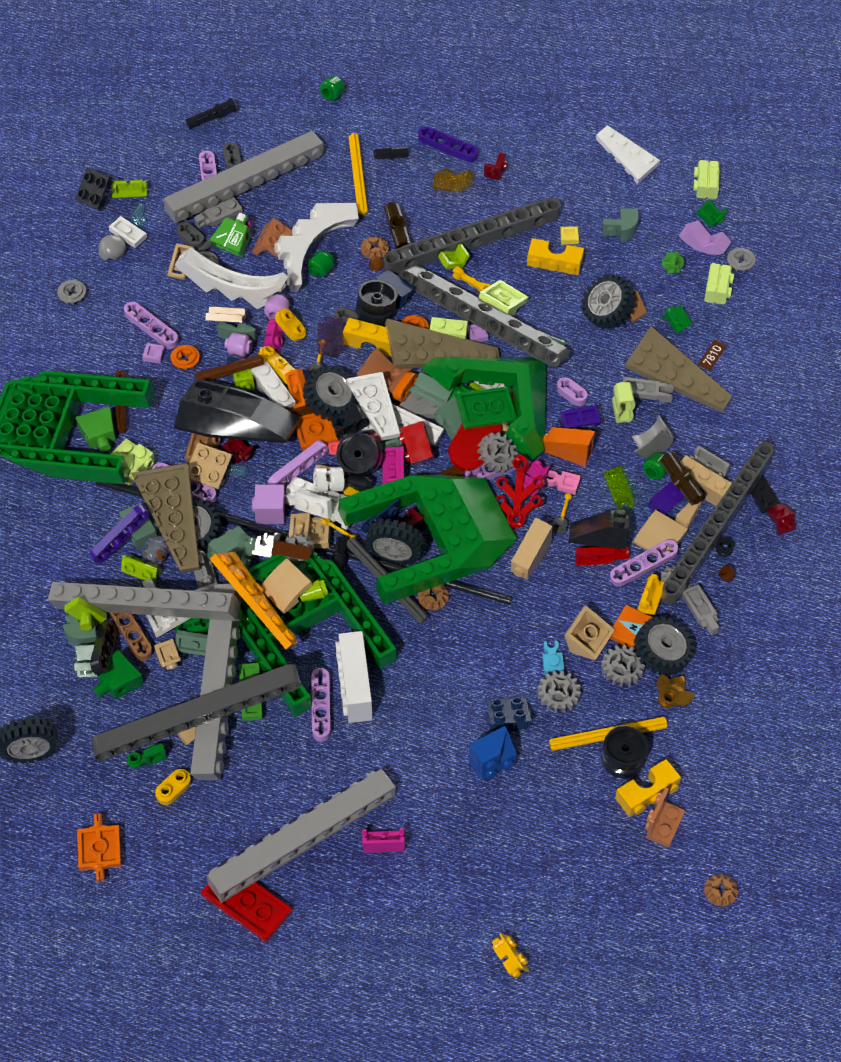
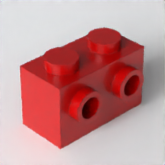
M423 421L401 427L402 433L399 436L402 444L406 445L407 451H405V456L408 462L411 461V464L417 465L435 459Z

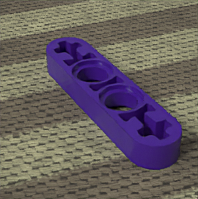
M423 126L418 130V140L428 146L467 162H474L478 159V148L472 144L428 126ZM438 139H443V140H445V142H443V143H438V142H436V141H437ZM454 145H457V146H459L460 148H459V149H452L451 147L454 146Z
M144 505L135 506L92 548L90 556L95 563L99 564L107 560L149 518L150 514Z

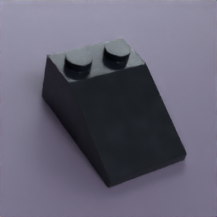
M622 509L609 510L572 522L570 524L568 543L626 549L630 512Z

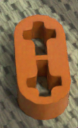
M407 371L393 391V399L404 402L411 393L410 388L415 384L418 374Z

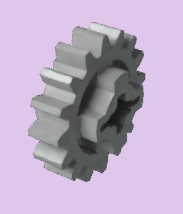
M491 432L488 436L486 435L482 438V441L478 444L480 448L477 450V453L481 454L478 459L484 461L482 466H489L488 471L494 469L495 473H498L500 470L504 473L513 467V459L518 455V452L514 451L517 446L511 445L513 440H507L506 434L501 437L500 432H497L495 435Z
M616 645L615 651L608 649V654L603 655L601 663L602 674H607V681L613 680L612 685L619 682L620 687H623L624 683L631 686V681L638 683V677L642 678L645 665L639 662L640 658L636 657V654L633 652L634 647L628 650L626 645H623L622 649Z
M562 670L560 674L553 671L552 676L547 673L545 679H540V685L537 688L538 699H541V705L547 704L548 711L554 708V713H557L558 709L565 713V708L572 710L573 704H578L581 686L577 684V678L571 679V673L565 676Z

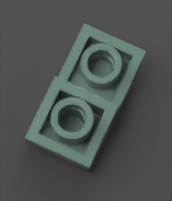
M222 321L217 325L219 338L226 340L232 333L248 335L253 343L257 341L256 329L251 325L239 323L237 327H234L232 324Z

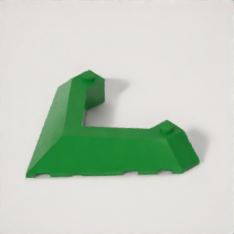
M434 357L422 366V369L447 391L452 390L461 382L468 383L469 381H477L479 384L485 385L500 383L511 387L514 397L513 406L517 419L509 425L506 439H512L511 445H516V449L531 462L544 452L546 363L534 357Z

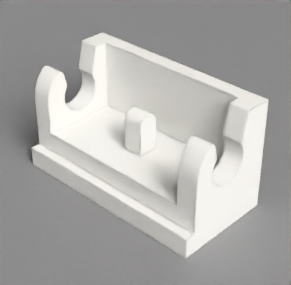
M265 533L262 537V544L260 543L261 536H258L252 554L266 557L274 556L275 554H271L274 540L280 541L281 533L269 536L268 533Z

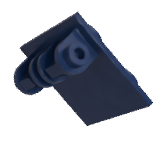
M399 499L395 500L377 516L364 522L363 527H361L362 531L367 533L370 525L375 521L379 522L382 519L384 521L390 519L393 522L398 520Z
M526 697L486 701L490 718V731H496L506 725L507 731H509V724H512V730H515V724L517 730L531 727V717Z

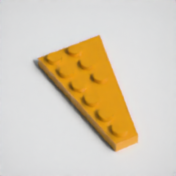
M236 552L214 554L210 560L283 647L285 649L293 648L298 643L295 635L284 624L264 595L262 587L253 579Z

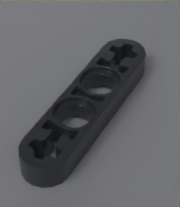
M111 621L100 624L90 660L91 669L97 676L109 670L117 637L116 628Z

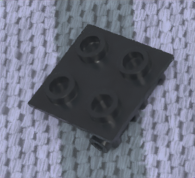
M87 167L75 200L101 210L106 202V199L103 197L108 198L104 193L110 192L106 188H111L113 177Z

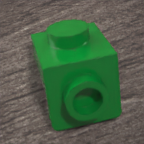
M708 199L698 209L696 214L709 227H712L715 223L719 225L725 219L724 214L728 210L724 208L720 211Z
M681 305L676 308L674 306L669 307L664 311L665 315L660 317L662 320L667 319L675 334L692 324Z

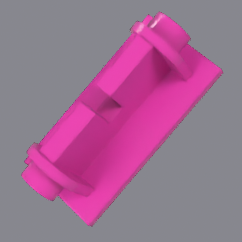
M270 319L267 323V336H265L263 347L270 346L280 354L284 331L276 323L275 319Z
M535 460V462H532L526 472L528 475L524 477L523 490L537 476L545 480L550 466L548 465L543 468L540 461ZM541 480L536 482V486L541 483ZM536 489L530 496L535 495L539 489Z

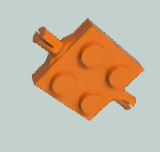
M98 813V816L97 814L93 815L94 826L77 829L79 871L95 870L96 882H100V879L101 882H104L105 869L121 867L119 825H102V814Z

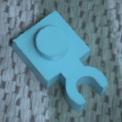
M547 641L544 642L543 649L546 653L542 654L544 675L547 673L552 675L553 671H556L557 674H560L561 670L564 671L562 652L557 653L559 648L558 641H555L553 648L547 646Z

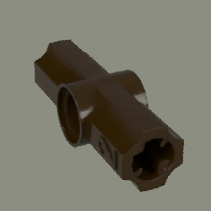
M389 202L384 206V211L389 224L390 235L393 238L395 248L398 249L411 243L399 204Z
M673 451L663 455L660 462L670 475L669 478L677 489L681 490L691 506L700 503L705 496L694 482L695 479L688 469L681 464V461Z

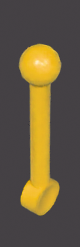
M329 518L322 519L324 525H329L349 538L354 537L357 540L356 535H351L333 524Z

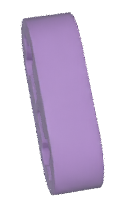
M566 377L558 380L557 392L575 406L586 404L588 394L584 388Z

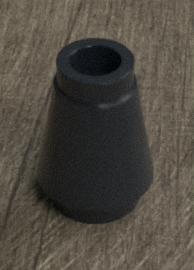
M344 475V485L347 487H352L359 492L371 488L372 478L368 477V475Z

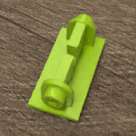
M143 179L131 180L130 183L115 180L111 185L112 198L147 197V182L143 181Z
M134 555L122 556V572L142 580L152 579L153 583L156 584L157 575L160 576L162 573V568L159 565L150 562L145 564L144 560L134 557Z

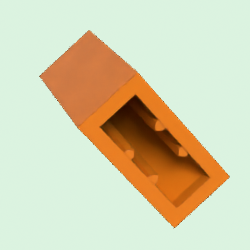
M552 427L549 434L546 433L543 438L544 452L586 467L593 452L595 432L592 430Z

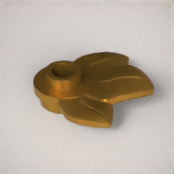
M661 675L656 683L659 691L658 702L662 707L669 709L675 705L686 706L693 700L694 694L684 691L685 679L683 676L675 677L671 680L666 675ZM664 697H668L670 702L666 701Z

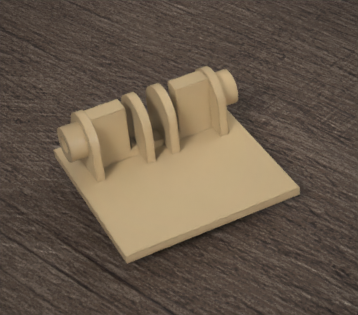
M197 443L188 465L190 480L219 489L225 483L223 477L232 454Z

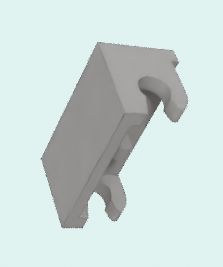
M698 446L694 456H690V458L726 479L730 464Z

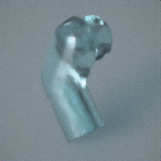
M141 203L137 205L131 214V218L137 226L144 225L146 218L142 216L146 207Z

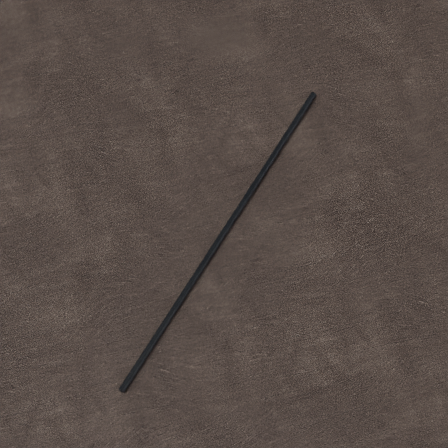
M96 482V485L143 498L140 490L123 484ZM217 512L220 520L264 534L268 533V535L281 533L280 538L285 540L289 537L288 532ZM329 545V548H316L329 553H335V546ZM346 549L345 555H347V558L360 561L352 551ZM374 558L384 569L395 572L406 568L405 566ZM451 581L443 584L449 588L511 605L512 602L511 597L460 582Z

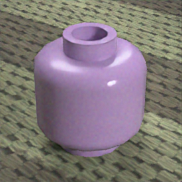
M273 294L271 297H268L264 308L265 315L269 319H275V314L283 308L289 309L290 304L287 298L280 294Z
M232 333L229 338H226L224 347L229 355L236 354L245 358L247 354L250 355L253 342L246 334Z

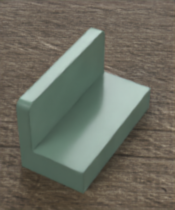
M421 371L410 391L438 406H442L449 400L453 389L447 391L429 374Z

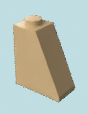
M538 518L534 519L511 561V572L514 575L528 580L551 547L553 526Z

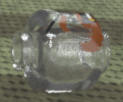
M156 536V538L151 537L147 539L141 554L146 563L150 562L157 565L165 561L170 550L164 538Z

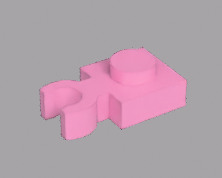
M549 470L548 477L553 479L546 478L545 484L547 486L557 485L558 491L576 495L581 478L580 475L562 471L561 475H558L557 472Z

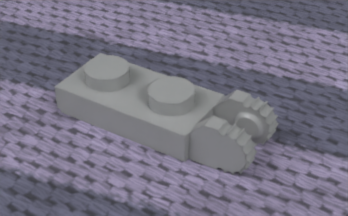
M623 377V382L631 383L635 398L659 400L666 403L673 400L672 394H669L674 391V386L671 384L660 383V381Z

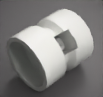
M331 467L329 470L326 468H314L313 484L315 492H327L328 489L331 492L343 491L344 473L342 467Z

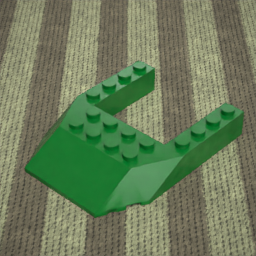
M43 371L39 373V376L32 378L26 376L20 380L6 382L0 397L1 456L14 464L54 478L114 484L125 483L129 467L124 456L64 450L81 402L150 408L155 396L150 380Z
M445 474L412 475L339 499L338 512L345 526L377 516L397 499H399V508L416 503L442 554L436 558L378 577L376 590L383 605L489 569L506 552V549L517 540L486 479L481 477Z
M315 552L312 553L309 560L292 561L288 559L311 583L316 580H324L329 593L324 596L325 598L304 602L301 601L299 596V602L285 614L269 600L284 624L294 635L339 612L352 632H363L364 648L379 669L397 660L395 646L334 562L320 558ZM274 555L248 569L256 583L261 586L273 570L287 557ZM244 600L241 604L242 620L239 621V629L255 661L259 663L264 673L288 665L276 647L280 642ZM302 684L298 689L280 695L294 718L312 708L311 697Z

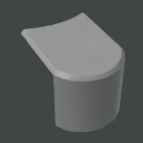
M659 415L657 416V421L649 430L632 436L639 448L633 452L647 459L655 452L664 453L671 446L674 437Z

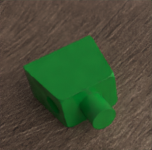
M117 650L112 655L108 672L97 676L99 684L92 689L99 698L109 692L113 698L118 699L142 686L144 683L139 671Z

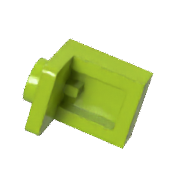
M459 244L455 251L440 252L438 258L445 269H454L457 266L463 269L469 254L463 244Z
M251 369L233 373L237 389L243 391L255 389Z

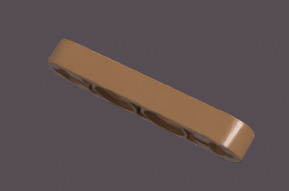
M108 612L135 657L140 661L149 660L153 653L152 647L132 614ZM123 618L130 619V623L127 625H121L120 621ZM131 633L139 634L136 640L129 639ZM141 644L142 648L146 650V653L143 654V652H140L138 645Z

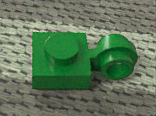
M161 743L147 747V749L143 750L142 755L138 752L130 753L126 761L130 768L135 769L144 763H147V766L167 758Z

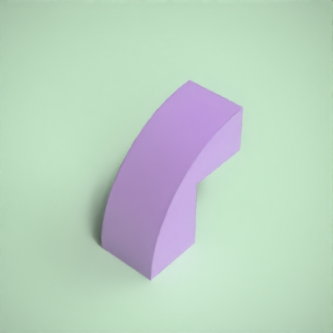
M699 220L686 224L679 234V237L692 248L711 255L724 254L731 243L724 232L710 235Z

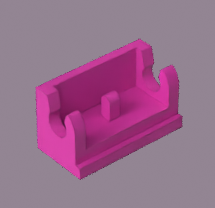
M404 446L385 448L382 458V485L404 478Z
M400 828V831L367 832L366 829H362L363 853L405 852L404 828Z

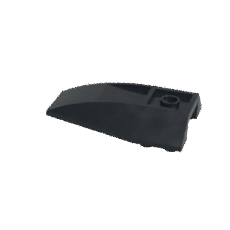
M195 378L180 401L174 429L213 438L286 443L299 423L300 418L287 409L258 395Z

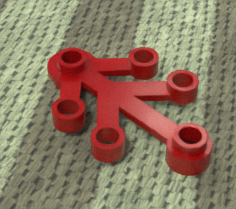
M522 455L516 456L512 462L513 467L517 470L515 491L505 477H499L496 481L497 486L503 489L514 501L512 509L507 504V499L503 495L496 496L498 504L499 500L503 498V502L499 506L507 514V521L510 527L514 529L522 527L526 520L525 516L535 507L539 508L543 504V499L540 496L533 495L530 502L521 509L522 502L536 489H542L545 485V481L537 476L523 490L525 470L529 467V461ZM525 462L524 466L520 467V464ZM505 480V484L501 486V482ZM541 480L540 485L536 486V482ZM535 499H539L537 504H534ZM519 517V520L514 522L515 518Z

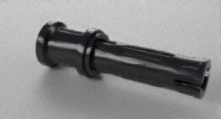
M228 98V101L221 104L217 103L214 105V108L185 119L188 128L191 129L214 118H223L228 113H235L237 109L232 98Z

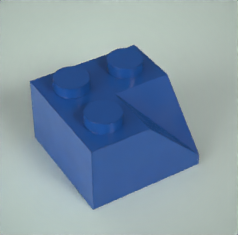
M505 726L469 744V764L481 782L485 779L490 780L504 769H511L516 763L517 753Z

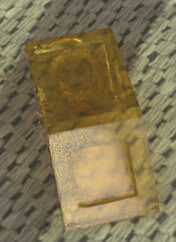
M446 168L434 175L432 188L435 190L460 192L471 186L473 172L468 169L455 175Z

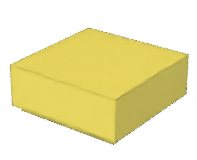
M560 227L561 245L579 244L578 227Z

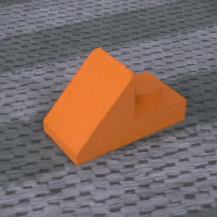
M302 368L285 373L289 393L295 400L293 409L306 406L305 401L307 399L303 398L305 378Z

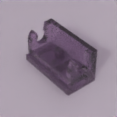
M324 317V321L330 323L319 322L318 354L337 358L344 348L343 318Z

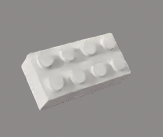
M363 632L339 634V641L335 642L343 715L348 716V723L371 721L372 701Z

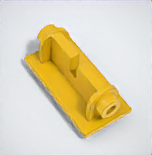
M651 574L647 579L648 581L637 610L644 614L655 615L661 599L664 582L659 581L657 575Z
M499 933L502 939L497 938L493 940L492 948L500 960L508 956L503 965L509 975L517 978L521 975V970L529 972L526 966L528 962L522 953L518 954L515 947L517 945L510 935L506 936Z

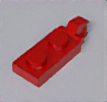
M628 546L626 549L582 547L576 548L575 566L614 564L615 560L629 559Z

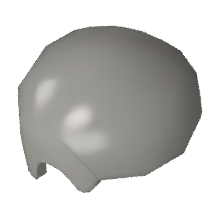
M116 235L103 237L98 246V254L105 261L109 258L116 261L126 251L124 240Z

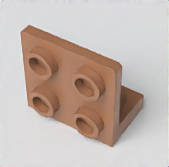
M273 218L264 226L251 252L257 256L262 251L265 252L267 250L278 258V254L275 253V243L280 236H293L292 230Z
M376 348L359 369L357 375L363 376L383 372L388 393L391 396L398 382L411 368L394 369V365Z
M665 787L663 793H658L654 802V809H651L648 814L645 830H647L646 839L669 848L685 814V810L666 802L669 789Z

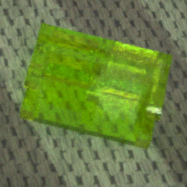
M619 466L604 471V477L614 504H617L618 509H622L624 504H628L629 508L635 507L622 467Z

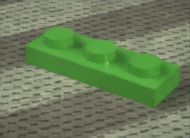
M259 663L239 664L240 682L260 675ZM262 702L242 709V721L263 719Z

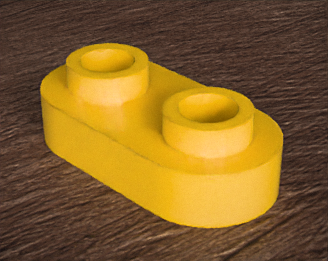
M283 308L275 314L276 323L291 340L300 341L305 337V327L289 309Z
M178 769L170 774L156 788L155 795L157 801L162 805L173 803L190 787L191 777L189 772L184 769ZM180 776L184 777L182 780H177ZM164 790L169 791L167 794L162 793Z

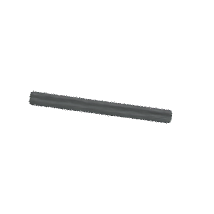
M354 537L346 542V546L376 578L388 574ZM410 596L398 600L419 623L427 620L428 615Z

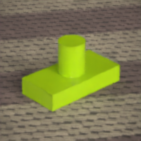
M80 597L64 605V612L80 620V629L83 631L92 629V620L95 621L96 626L107 620L106 612Z

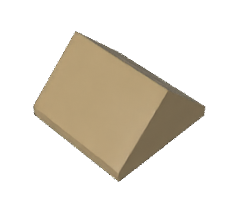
M585 605L564 636L571 653L596 660L615 629Z

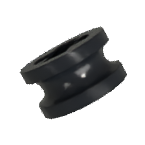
M727 537L720 538L716 545L717 554L722 557L730 556L734 548L733 541Z

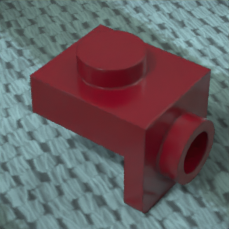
M499 152L495 165L485 163L484 177L501 180L503 171H507L508 167L506 153Z
M229 439L221 447L224 452L232 454L231 459L236 464L240 460L244 462L252 455L249 451L253 446L247 447L242 440Z
M784 503L767 509V516L776 523L779 535L796 529L794 512Z

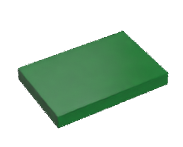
M508 387L460 392L455 395L464 430L511 424L517 419Z

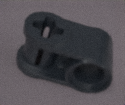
M355 405L336 416L332 420V427L336 430L337 436L343 438L350 433L364 429L370 421L361 406Z

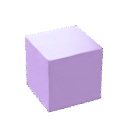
M255 485V497H252V511L255 512L257 524H285L284 485Z

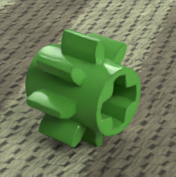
M679 252L666 253L667 257L662 259L663 268L667 270L668 274L680 273V268L684 267L683 257L679 255Z

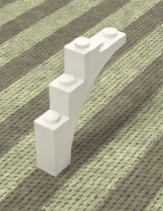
M316 203L310 211V219H298L295 226H293V236L279 237L274 248L275 253L278 254V260H284V268L287 269L288 273L286 281L287 285L290 286V292H298L302 285V263L309 246L319 237L330 231L354 227L359 219L356 203Z
M192 247L182 252L174 265L206 293L212 289H218L231 301L243 297L256 309L265 307L268 297H271L276 292H281L285 288V281L288 278L283 272L272 276L241 274L215 264Z

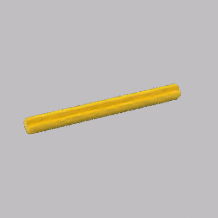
M351 133L349 145L357 211L359 215L364 216L368 213L359 136L358 134Z
M665 717L554 738L549 740V746L552 751L601 742L604 741L609 731L621 726L634 727L642 733L666 729L667 720Z

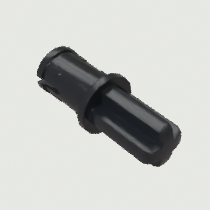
M389 146V148L374 149L373 156L374 159L390 158V160L401 157L407 158L408 149L407 146L397 148Z
M339 536L336 539L335 553L332 554L334 564L343 575L344 562L347 559V555H345L347 538Z

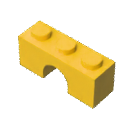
M532 238L527 255V266L579 275L584 248L566 245L563 253L554 254L549 251V241Z
M348 318L343 330L344 345L361 349L363 342H368L375 345L383 355L392 357L386 327Z
M667 759L649 770L648 779L652 782V787L642 788L634 780H631L616 790L615 799L629 817L634 814H641L650 804L654 805L658 793H663L665 787L669 789V794H673L679 789L681 777Z

